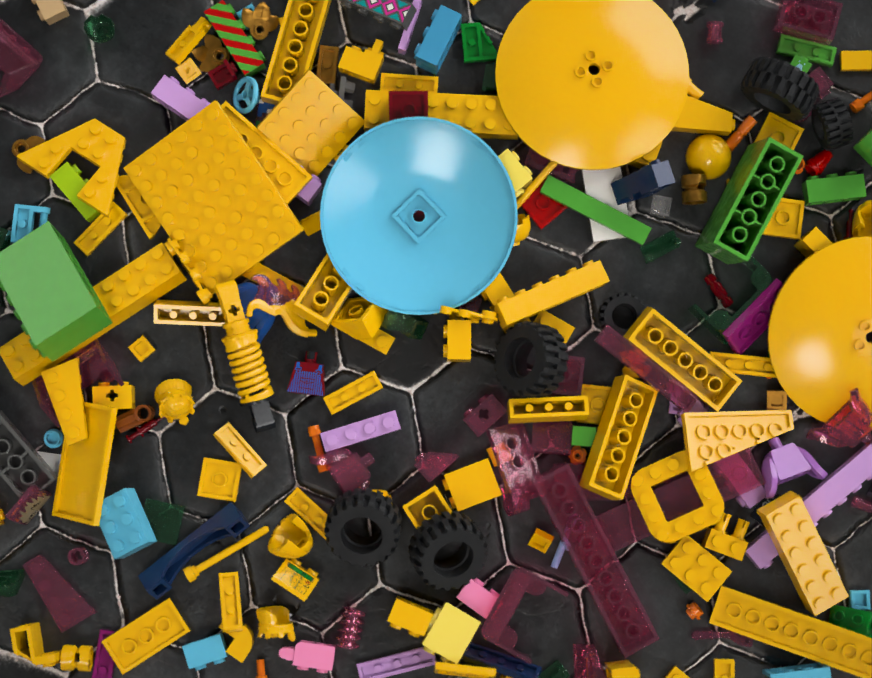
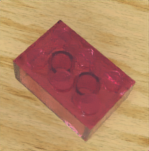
M781 0L773 31L829 45L834 40L843 3L832 0Z

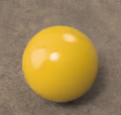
M704 134L698 136L689 144L685 158L687 166L693 174H705L706 180L719 178L728 170L732 154L723 138L714 134Z

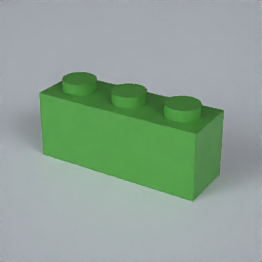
M857 171L847 172L845 176L829 174L826 175V178L820 179L819 176L807 177V180L802 183L805 206L862 200L867 197L864 174H857Z

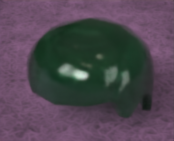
M103 14L96 17L90 15L84 22V30L88 38L95 43L108 42L115 35V25L112 19Z

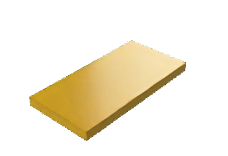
M84 402L88 439L68 446L64 437L52 516L99 526L118 408Z

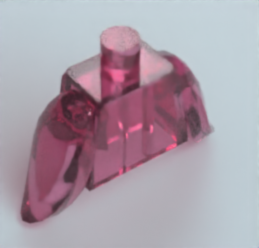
M858 388L850 391L851 401L849 400L823 425L824 427L810 429L806 438L838 448L846 446L853 448L860 442L869 445L872 442V435L870 434L872 431L870 425L872 422V412L860 396Z
M341 448L318 456H309L311 464L325 465L343 494L348 490L354 492L355 488H361V490L369 488L371 473L367 467L375 462L369 452L360 458L356 452Z

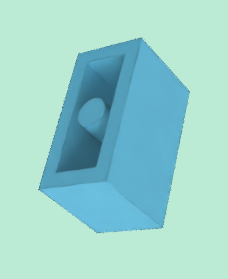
M223 632L182 646L189 669L195 668V671L206 668V664L214 662V665L226 661L225 657L229 656L226 652L228 648Z

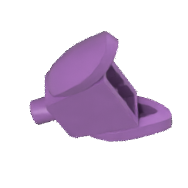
M779 437L768 441L772 450L764 456L761 465L765 499H773L776 494L777 485L806 474L817 479H824L828 475L805 449L796 446L794 443L783 446Z

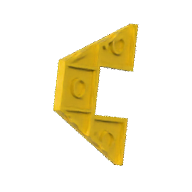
M94 118L17 155L19 161L47 179L50 178L49 176L56 171L72 150L98 166L99 169L77 194V197L96 211L110 218L112 200H114V191L119 177L120 163H122V154L126 145L124 136Z

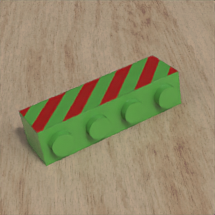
M221 0L204 11L210 24L244 76L252 77L266 68L264 64L266 58L261 51L257 52L254 48L256 43L251 35L246 36L243 31L246 28L240 19H235L234 14L236 12L230 3L226 5L224 0Z

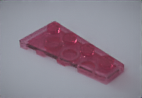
M38 555L23 564L24 569L61 633L97 612L42 555Z

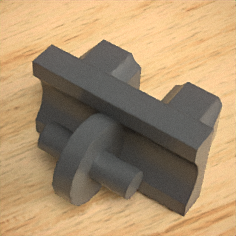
M340 76V79H337L336 90L333 83L329 84V88L352 108L353 101L344 99V93L353 94L355 83L346 80L347 77Z

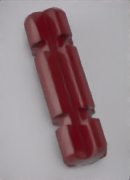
M710 273L704 278L705 282L711 286L710 289L718 300L722 301L720 303L723 307L728 308L734 303L730 296H727L728 293L721 283L716 281V276Z

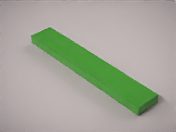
M548 175L539 192L643 246L652 229Z

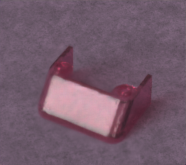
M0 18V69L5 73L1 79L0 97L18 90L40 67L43 57Z
M98 339L57 364L60 365L79 358L82 390L99 379L103 382L116 380L120 386L124 385L118 368ZM41 375L32 381L40 408L58 428L60 423Z
M515 568L482 625V635L491 643L531 664L532 659L530 656L514 648L518 636L515 630L508 627L512 616L525 592L538 596L548 586L566 597L569 593L524 568Z

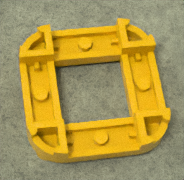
M685 450L640 469L631 479V491L651 535L663 543H675L682 538L715 525L724 513L723 498L706 465L688 473L704 506L667 522L651 487L681 473L688 472Z

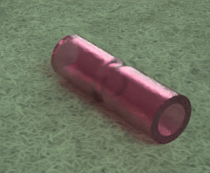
M858 496L853 497L851 507L872 514L871 501Z

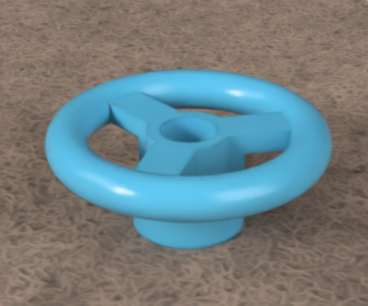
M251 76L241 78L236 84L233 93L235 109L240 114H247L253 110L260 100L257 81ZM246 83L245 89L239 94L241 87ZM244 100L247 107L241 108L239 101Z

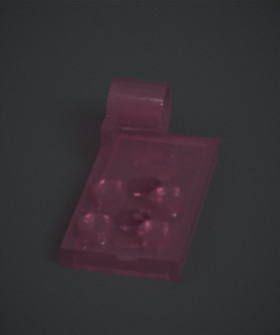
M509 423L489 429L486 432L505 486L501 488L504 496V510L508 516L526 512L530 509V499L546 495L547 492L524 424ZM508 439H510V440L513 441V443H514L513 449H511V448L508 447V445H507V440H508ZM514 457L520 461L519 468L513 463Z

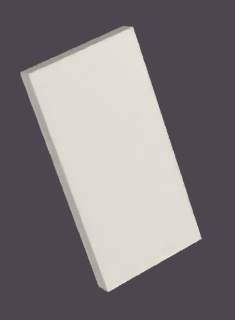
M621 167L605 170H581L585 194L628 215L627 204L617 205L610 184L622 178ZM589 219L593 243L626 238Z

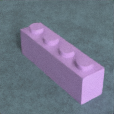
M394 410L320 433L325 452L328 453L401 430Z

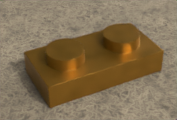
M320 45L316 76L328 86L330 83L336 84L339 47Z

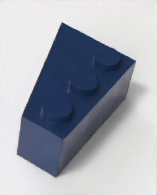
M657 159L641 167L640 170L634 171L632 174L610 184L617 205L652 196L676 182L669 161L661 162L660 159Z

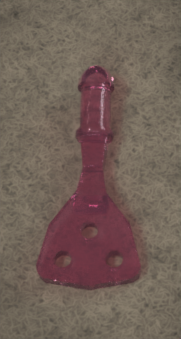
M694 631L691 635L695 640L727 638L741 646L752 647L753 645L752 638L744 635L738 637V633L732 631Z

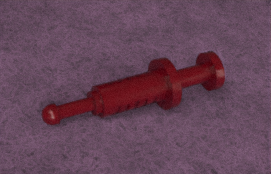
M853 209L848 211L849 220L846 223V236L843 237V240L853 237Z
M159 417L156 420L152 419L140 428L137 426L136 429L138 431L125 437L131 444L133 443L131 440L139 435L143 438V434L157 426V422L166 417Z

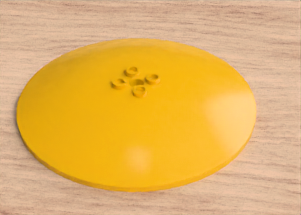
M531 0L516 14L503 35L496 58L495 84L500 106L506 120L518 137L533 151L565 167L580 170H605L627 165L652 151L667 137L680 117L686 101L689 86V64L687 53L677 28L667 14L652 0ZM595 65L599 68V73L592 75L588 68Z
M872 236L840 240L821 248L807 257L794 269L780 288L774 301L768 324L767 339L771 365L781 387L790 399L815 419L832 426L851 430L872 429V341H866L867 333L872 331Z

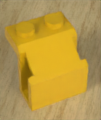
M40 622L19 625L10 629L13 652L16 655L26 658L35 665L43 664V668L60 663L62 650L44 652ZM25 630L27 631L29 649H28V646H27V640H26Z

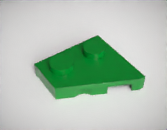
M481 23L461 24L464 63L496 61L498 52L494 48L489 36L486 35Z

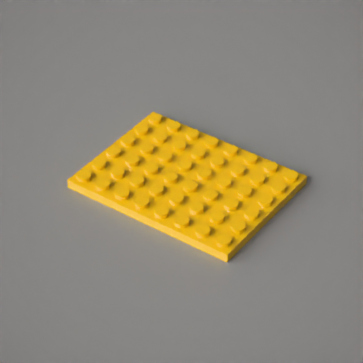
M216 100L123 168L171 240L175 239L181 247L179 252L187 254L190 262L187 264L191 270L196 268L201 276L198 280L204 289L208 288L212 296L216 294V284L237 279L304 231V228Z

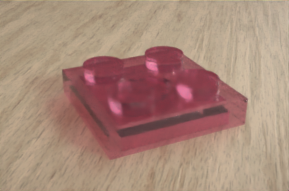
M573 421L533 422L531 452L570 456Z

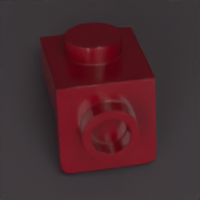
M227 59L223 60V64L207 72L217 90L237 80L235 73L238 71L233 62L228 63Z

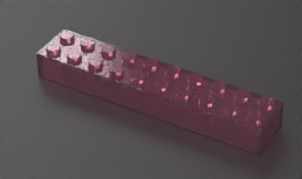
M562 462L531 479L530 482L620 654L626 658L659 640L657 632L569 464Z

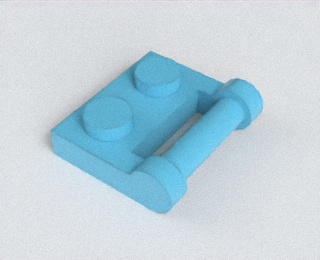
M15 204L10 242L15 243L33 231L35 213H40L39 227L46 223L51 208Z

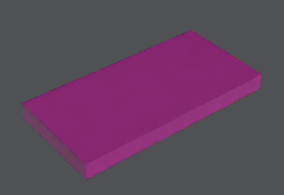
M777 278L722 333L734 354L742 355L768 328L774 301L783 285Z

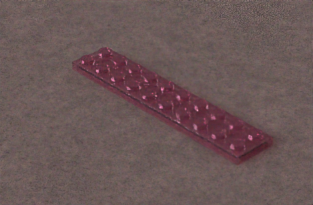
M749 447L707 465L724 502L766 484ZM689 474L653 490L667 522L704 506ZM635 498L569 528L585 565L651 535Z

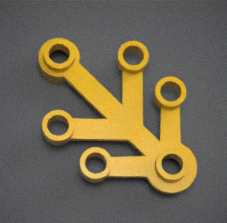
M168 238L167 242L164 243L165 247L172 257L177 255L196 287L200 289L196 291L197 296L203 305L207 304L213 298L207 287L205 289L202 288V284L198 280L201 278L196 268L191 270L187 264L190 262V259L185 252H179L181 247L177 241Z
M448 306L440 307L439 313L449 315V319L460 320L463 317L468 318L474 324H479V320H482V323L493 325L494 321L498 322L496 312L482 310L481 314L465 309L458 310Z

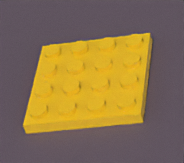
M308 69L260 122L257 128L296 163L303 166L310 175L318 176L364 125V119Z

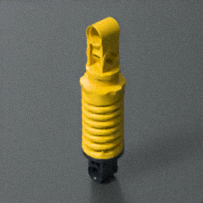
M231 280L216 284L215 291L225 320L222 326L227 335L221 341L225 345L226 353H230L227 355V358L232 360L229 362V365L234 367L231 369L232 374H237L233 376L234 381H239L235 383V387L242 388L237 392L238 396H241L239 405L241 407L249 406L256 433L276 428L275 419L268 401L276 397L273 392L272 386L269 385L271 381L268 378L269 374L266 371V364L263 363L265 361L264 357L261 356L263 352L259 349L260 343L257 342L258 330L250 329L248 323L250 320L249 317L244 315L236 281ZM231 305L233 307H236V310H234L233 313L228 312V310L231 309Z

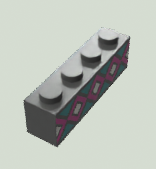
M339 0L341 2L340 5L349 10L354 8L365 17L367 15L373 16V19L379 23L385 21L396 30L401 28L407 31L417 11L412 3L405 0Z

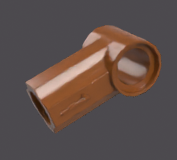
M139 405L117 416L115 423L120 433H123L145 422H149L155 417V409L151 405ZM143 408H146L149 413L146 419L141 416Z

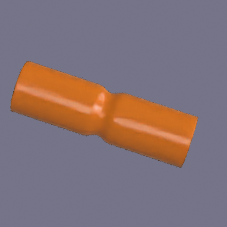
M748 115L737 130L726 140L731 152L757 123L753 117Z

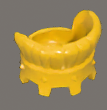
M167 379V381L161 382L156 387L154 398L159 406V416L161 418L163 416L166 417L168 423H173V420L180 419L179 423L186 426L189 422L186 416L195 412L193 408L195 402L191 396L192 386L187 381Z
M267 606L256 610L259 620L257 637L261 638L265 634L266 639L284 638V635L287 634L289 640L295 641L294 625L289 620V610L286 607Z

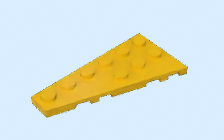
M792 410L693 412L681 414L688 473L793 430Z

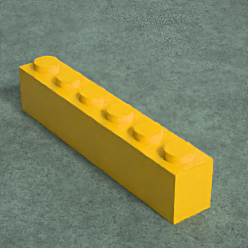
M593 260L582 264L583 267L578 270L576 267L571 268L565 272L566 275L560 277L557 274L549 278V282L545 284L541 281L532 285L531 290L526 291L522 289L515 292V296L512 298L505 296L497 300L498 303L493 309L497 313V318L502 328L509 327L606 285L610 280L601 261L593 262Z

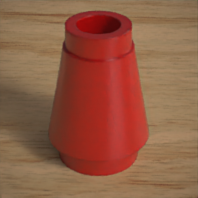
M824 149L809 159L805 165L806 172L811 176L821 175L833 157L832 153Z

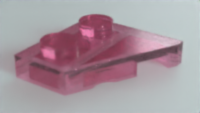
M573 644L575 678H608L594 644Z

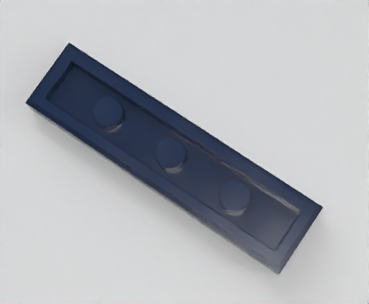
M472 642L469 643L461 657V660L484 668L496 669V672L512 678H539L542 672V667Z

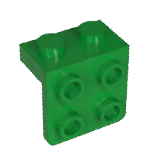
M834 605L830 608L828 623L872 638V611Z

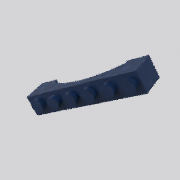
M230 502L138 575L145 590L158 600L172 588L173 580L194 555L222 538L229 536L236 538L250 525L242 512Z

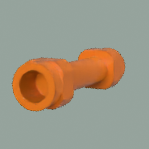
M872 91L861 99L857 98L850 103V109L854 113L862 110L865 107L864 105L872 100Z
M319 425L307 427L309 437H312L318 463H316L318 472L330 470L329 462L325 459L319 436L321 433Z

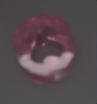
M719 21L707 22L708 38H706V43L722 44L721 34L724 23Z
M84 547L70 550L68 553L69 562L72 565L86 563L89 559V551ZM80 552L82 559L77 560L78 557L75 556V553Z

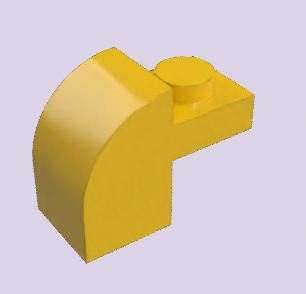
M247 624L243 625V631L226 632L235 638L226 652L241 663L246 659L254 645V634Z

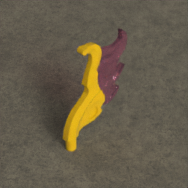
M256 274L251 278V280L257 281L258 292L255 299L247 306V317H252L253 310L257 308L272 316H277L278 314L282 316L287 327L298 336L305 338L317 336L316 329H308L305 319L292 312L294 303L300 296L296 286L291 285L292 292H290L281 279H276L278 286H275L263 274Z

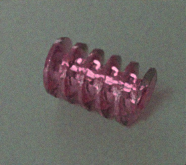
M342 606L347 612L341 613L345 620L339 621V623L344 628L337 630L342 633V636L336 637L337 640L341 641V644H335V647L353 650L360 647V644L355 641L361 640V636L356 633L363 631L358 625L364 624L360 617H365L366 613L357 608Z

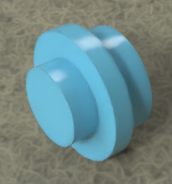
M50 429L44 435V442L50 448H58L64 441L63 433L58 429Z

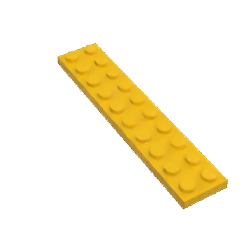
M721 585L709 620L710 624L858 677L872 678L871 637Z

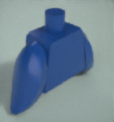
M252 282L237 284L245 317H247V306L252 300H263L268 306L277 305L272 299L279 293L275 285L271 284L265 289L262 285H255ZM256 308L253 310L252 317H249L250 322L248 324L250 329L258 330L257 342L261 344L273 326L276 316Z

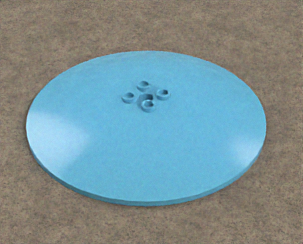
M432 117L395 119L382 123L359 136L335 162L328 175L321 199L320 226L327 254L339 275L357 294L369 302L384 309L403 314H435L440 312L441 306L456 308L478 296L495 280L510 256L517 232L518 212L516 195L509 174L499 157L490 146L471 131L458 124ZM417 210H421L425 214V218L421 222H417L413 218V214Z

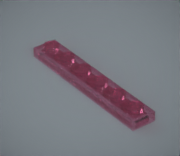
M608 324L605 325L594 340L684 413H688L699 399L698 396Z

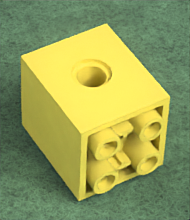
M507 148L498 157L509 174L517 200L531 184L533 179L531 175L533 173L526 165L524 167L519 162L520 158L514 151L510 152Z
M444 602L441 608L437 607L432 616L426 635L421 642L424 645L423 650L433 656L435 653L441 655L440 659L445 663L458 664L481 622L451 604Z

